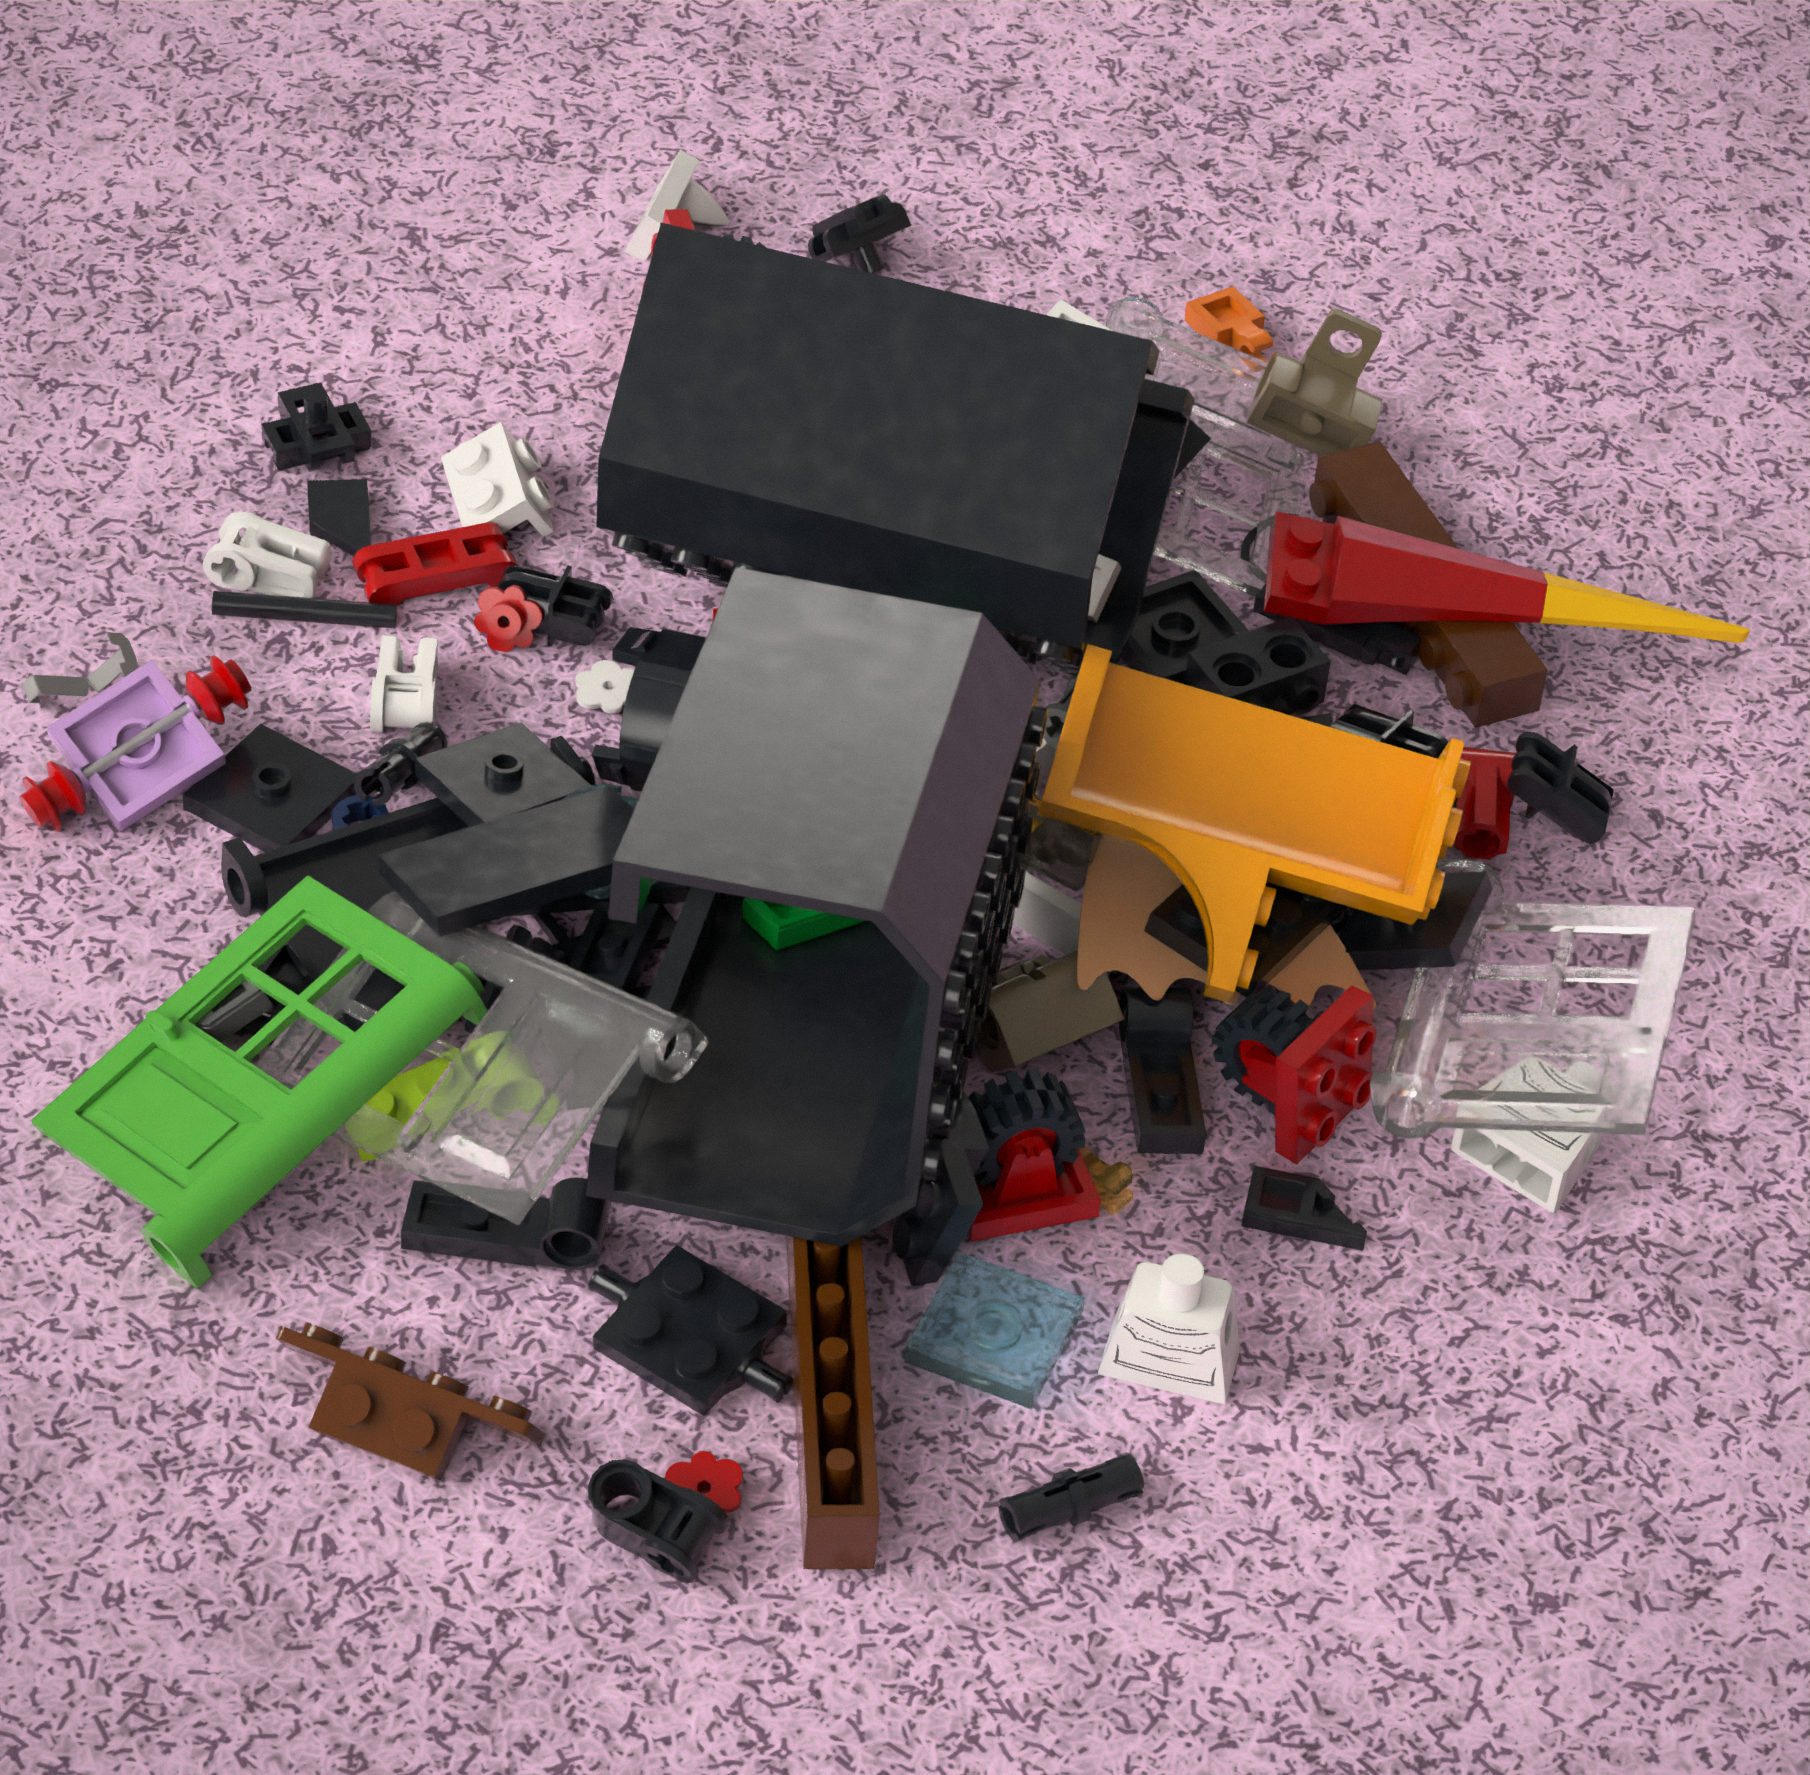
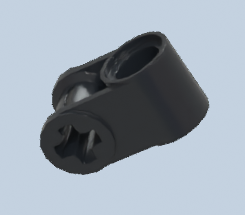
M626 1459L612 1460L601 1465L592 1474L588 1484L589 1502L594 1524L599 1534L609 1542L644 1559L655 1569L683 1583L693 1582L699 1571L696 1565L699 1557L713 1535L724 1533L730 1522L728 1515L711 1499L692 1489L680 1487L641 1467L636 1462ZM630 1495L639 1499V1502L633 1508L626 1511L617 1512L607 1508L612 1499L619 1496Z

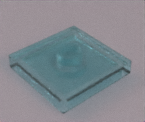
M958 1252L906 1345L904 1362L1032 1409L1083 1314L1085 1297Z

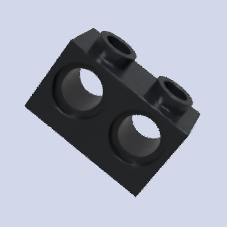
M1290 616L1188 652L1184 684L1290 715L1296 713L1302 715L1312 711L1318 704L1324 703L1331 661L1294 618Z

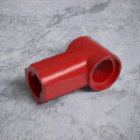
M1463 747L1460 758L1471 761L1462 795L1460 798L1455 799V808L1463 811L1453 847L1464 853L1465 857L1491 860L1493 857L1506 854L1510 833V808L1513 805L1515 796L1508 789L1507 782L1509 774L1513 771L1511 764L1513 756L1516 754L1514 752Z

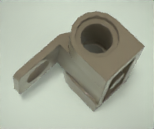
M1338 309L1331 310L1301 362L1278 351L1272 355L1257 385L1246 423L1319 456L1367 445L1376 430L1382 399L1356 386L1359 376L1380 343L1382 336L1380 328ZM1339 330L1352 331L1360 337L1363 346L1353 353L1341 352L1333 347L1329 337Z
M1078 950L1054 961L1042 955L1000 969L997 981L992 982L985 1020H980L977 1042L988 1069L991 1072L1018 1066L1124 1020V1015L1107 973L1105 972L1097 977L1087 990H1081L1077 984Z

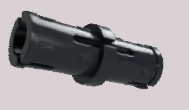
M423 722L415 726L404 738L393 739L379 750L378 753L381 755L376 758V761L358 772L355 777L354 787L360 799L366 802L376 792H379L372 799L371 806H382L400 789H410L420 782L415 777L416 758L447 748V738L442 729L436 726L428 735L423 736L430 730L432 724Z
M1128 1452L1077 1472L1068 1468L1054 1473L1052 1481L1042 1486L1000 1499L999 1503L1001 1505L998 1506L1000 1519L1008 1536L1014 1542L1068 1521L1072 1526L1088 1521L1091 1513L1100 1508L1143 1495V1476L1136 1460Z

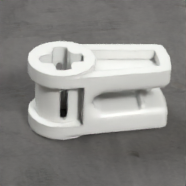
M239 511L231 513L225 518L219 531L220 542L208 550L203 561L204 573L215 585L240 591L250 590L268 595L314 598L317 589V579L323 578L329 569L331 547L329 542L264 520L252 513ZM242 529H245L246 532L242 538L239 533ZM236 566L239 570L236 574H232L231 572Z
M382 635L376 677H373L371 689V732L383 733L384 727L414 728L423 722L432 723L430 730L424 735H428L434 730L438 638L425 637L421 639L418 646V654L413 657V672L403 673V650L400 648L399 638L395 635Z

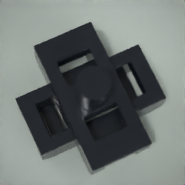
M881 194L813 225L814 237L808 242V250L812 259L824 262L854 251L861 270L874 273L885 268L874 242L912 225L904 207L896 202L891 203L887 195Z
M321 382L278 392V409L281 419L261 424L262 440L266 448H271L273 461L279 471L305 465L308 471L312 472L320 470L322 460L339 457L343 464L354 462L355 453L369 450L371 447V429L357 403L353 402L334 407ZM304 407V412L299 413L297 408ZM331 434V437L319 440L313 439L314 437Z

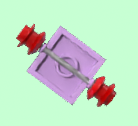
M213 655L209 658L210 673L204 677L191 670L186 673L185 690L187 695L181 698L153 660L145 663L47 727L48 737L72 767V770L70 771L66 766L49 761L46 764L48 777L40 783L25 776L22 780L26 792L21 794L19 798L26 812L38 827L41 828L50 823L56 831H60L62 829L61 814L69 809L80 816L86 813L85 793L90 791L120 832L133 825L226 764L225 753L199 719L202 716L205 720L223 725L225 723L224 708L232 703L242 710L248 708V701L245 695L252 689L244 672L232 659L223 663L217 656Z

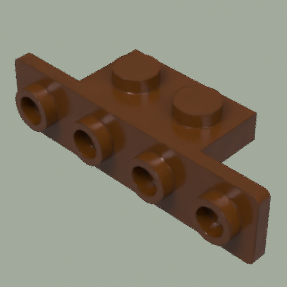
M306 1322L301 1333L280 1326L275 1338L290 1350L334 1366L308 1428L439 1481L447 1469L467 1419L538 1447L541 1446L545 1433L528 1422L532 1411L517 1403L493 1395L490 1405L486 1406L465 1397L469 1386L434 1371H430L426 1382L402 1373L406 1365L405 1361L376 1348L367 1347L364 1357L340 1349L344 1340L343 1337L317 1325Z

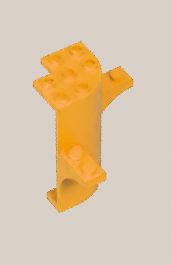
M1087 644L1037 815L1135 843L1159 858L1173 871L1192 897L1205 931L1208 967L1204 996L1228 1003L1235 992L1236 986L1248 989L1258 957V951L1247 948L1254 924L1266 926L1276 894V889L1265 886L1266 882L1413 925L1418 918L1426 920L1430 909H1435L1445 878V872L1435 868L1439 858H1444L1447 847L1451 848L1453 846L1463 810L1454 808L1453 805L1455 799L1460 798L1471 764V761L1460 758L1465 741L1452 737L1438 759L1113 664L1109 662L1112 651Z

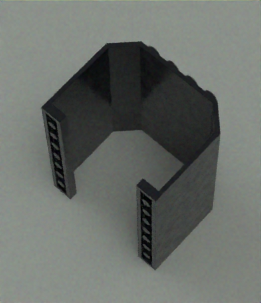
M660 223L599 454L596 527L613 536L611 546L625 550V553L638 557V561L650 564L651 568L682 577L687 576L688 570L697 572V576L709 579V583L725 588L728 587L735 567L980 612L985 615L1026 664L1036 665L1038 655H1041L1042 659L1051 661V665L1059 667V671L1076 675L1079 674L1087 644L1112 651L1109 662L1113 664H1118L1139 613L1195 398L1188 389L1145 379L1146 374L1154 375L1160 350L1152 340ZM1098 554L1117 561L1121 570L1096 623L1088 620L1093 573Z
M735 567L613 859L609 906L610 919L637 923L654 880L689 886L691 888L591 1139L586 1196L842 1247L916 1207L924 1179L937 1180L944 1148V1140L937 1138L949 1140L956 1110V1099L953 1098H962L969 1059L974 1058L977 1047L980 1020H985L992 982H996L998 979L1004 944L1008 945L1015 908H1019L1023 894L1026 870L1020 869L1022 855L1027 854L1033 825V817L1028 816L1029 801H1034L1040 774V763L1035 762L1037 747L1042 745L1048 715V708L1037 707L1040 680L983 613ZM752 898L867 921L776 950L742 918L743 899Z

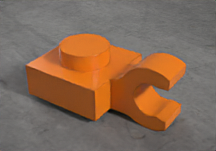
M1234 286L1186 302L1185 322L1216 351L1231 346L1237 362L1251 377L1264 372L1268 361L1263 358L1260 351L1273 347L1271 336L1264 330L1265 315Z

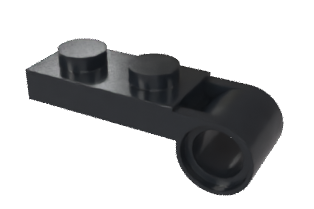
M1123 987L1119 1005L1125 1019L1119 1022V1036L1137 1153L1203 1154L1207 1134L1190 1043L1193 1027L1191 991L1189 988H1168L1161 999L1154 1000L1141 987Z
M567 1178L559 1181L552 1188L550 1198L413 1180L401 1228V1249L532 1267L541 1265L572 1270L585 1269L596 1264L600 1258L612 1201L586 1196L587 1179Z

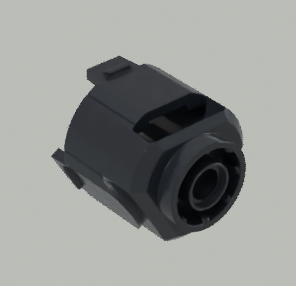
M630 627L612 649V660L632 665L636 668L625 700L619 748L595 745L592 753L593 761L601 779L630 786L631 790L642 792L705 642V636L667 628L659 632Z

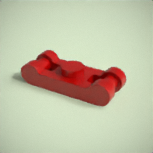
M492 522L369 545L357 551L352 560L358 579L363 583L367 582L364 592L368 602L397 604V606L400 605L403 599L487 583L490 587H496L503 576L506 566H519L514 555L507 551L508 543L502 528Z

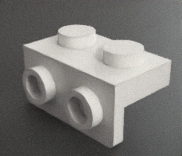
M500 422L441 457L462 527L492 522L498 524L502 528L503 533L528 519L542 537L554 532L548 510L554 507V503L546 486L536 476L535 471L541 468V463L535 450L526 438L522 437L516 440Z

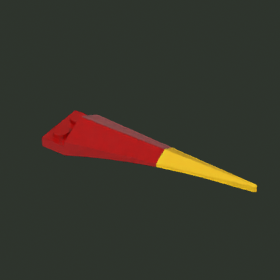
M1276 511L1270 526L1264 612L1286 617L1292 616L1295 619L1317 624L1407 621L1543 623L1636 630L1734 643L1746 641L1750 629L1340 516H1337L1335 524L1308 517Z

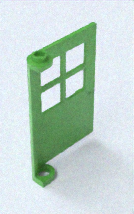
M307 875L156 1010L149 1011L144 1021L31 1120V1123L51 1141L155 1214L141 1228L145 1240L160 1259L188 1283L199 1289L213 1276L200 1255L209 1245L461 1016L482 1029L492 1021L479 996L484 991V987L478 977L465 964L457 961L450 965ZM308 924L349 951L301 994L297 995L258 968ZM362 960H365L406 987L354 1032L313 1004ZM245 979L286 1007L234 1052L195 1026V1024ZM301 1016L342 1044L291 1090L250 1063V1061Z

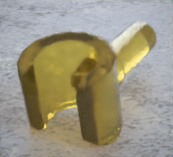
M1084 1145V1148H1079L1089 1172L1095 1179L1093 1182L1101 1198L1100 1207L1114 1215L1133 1200L1132 1191L1126 1188L1132 1183V1170L1123 1162H1115L1110 1167Z

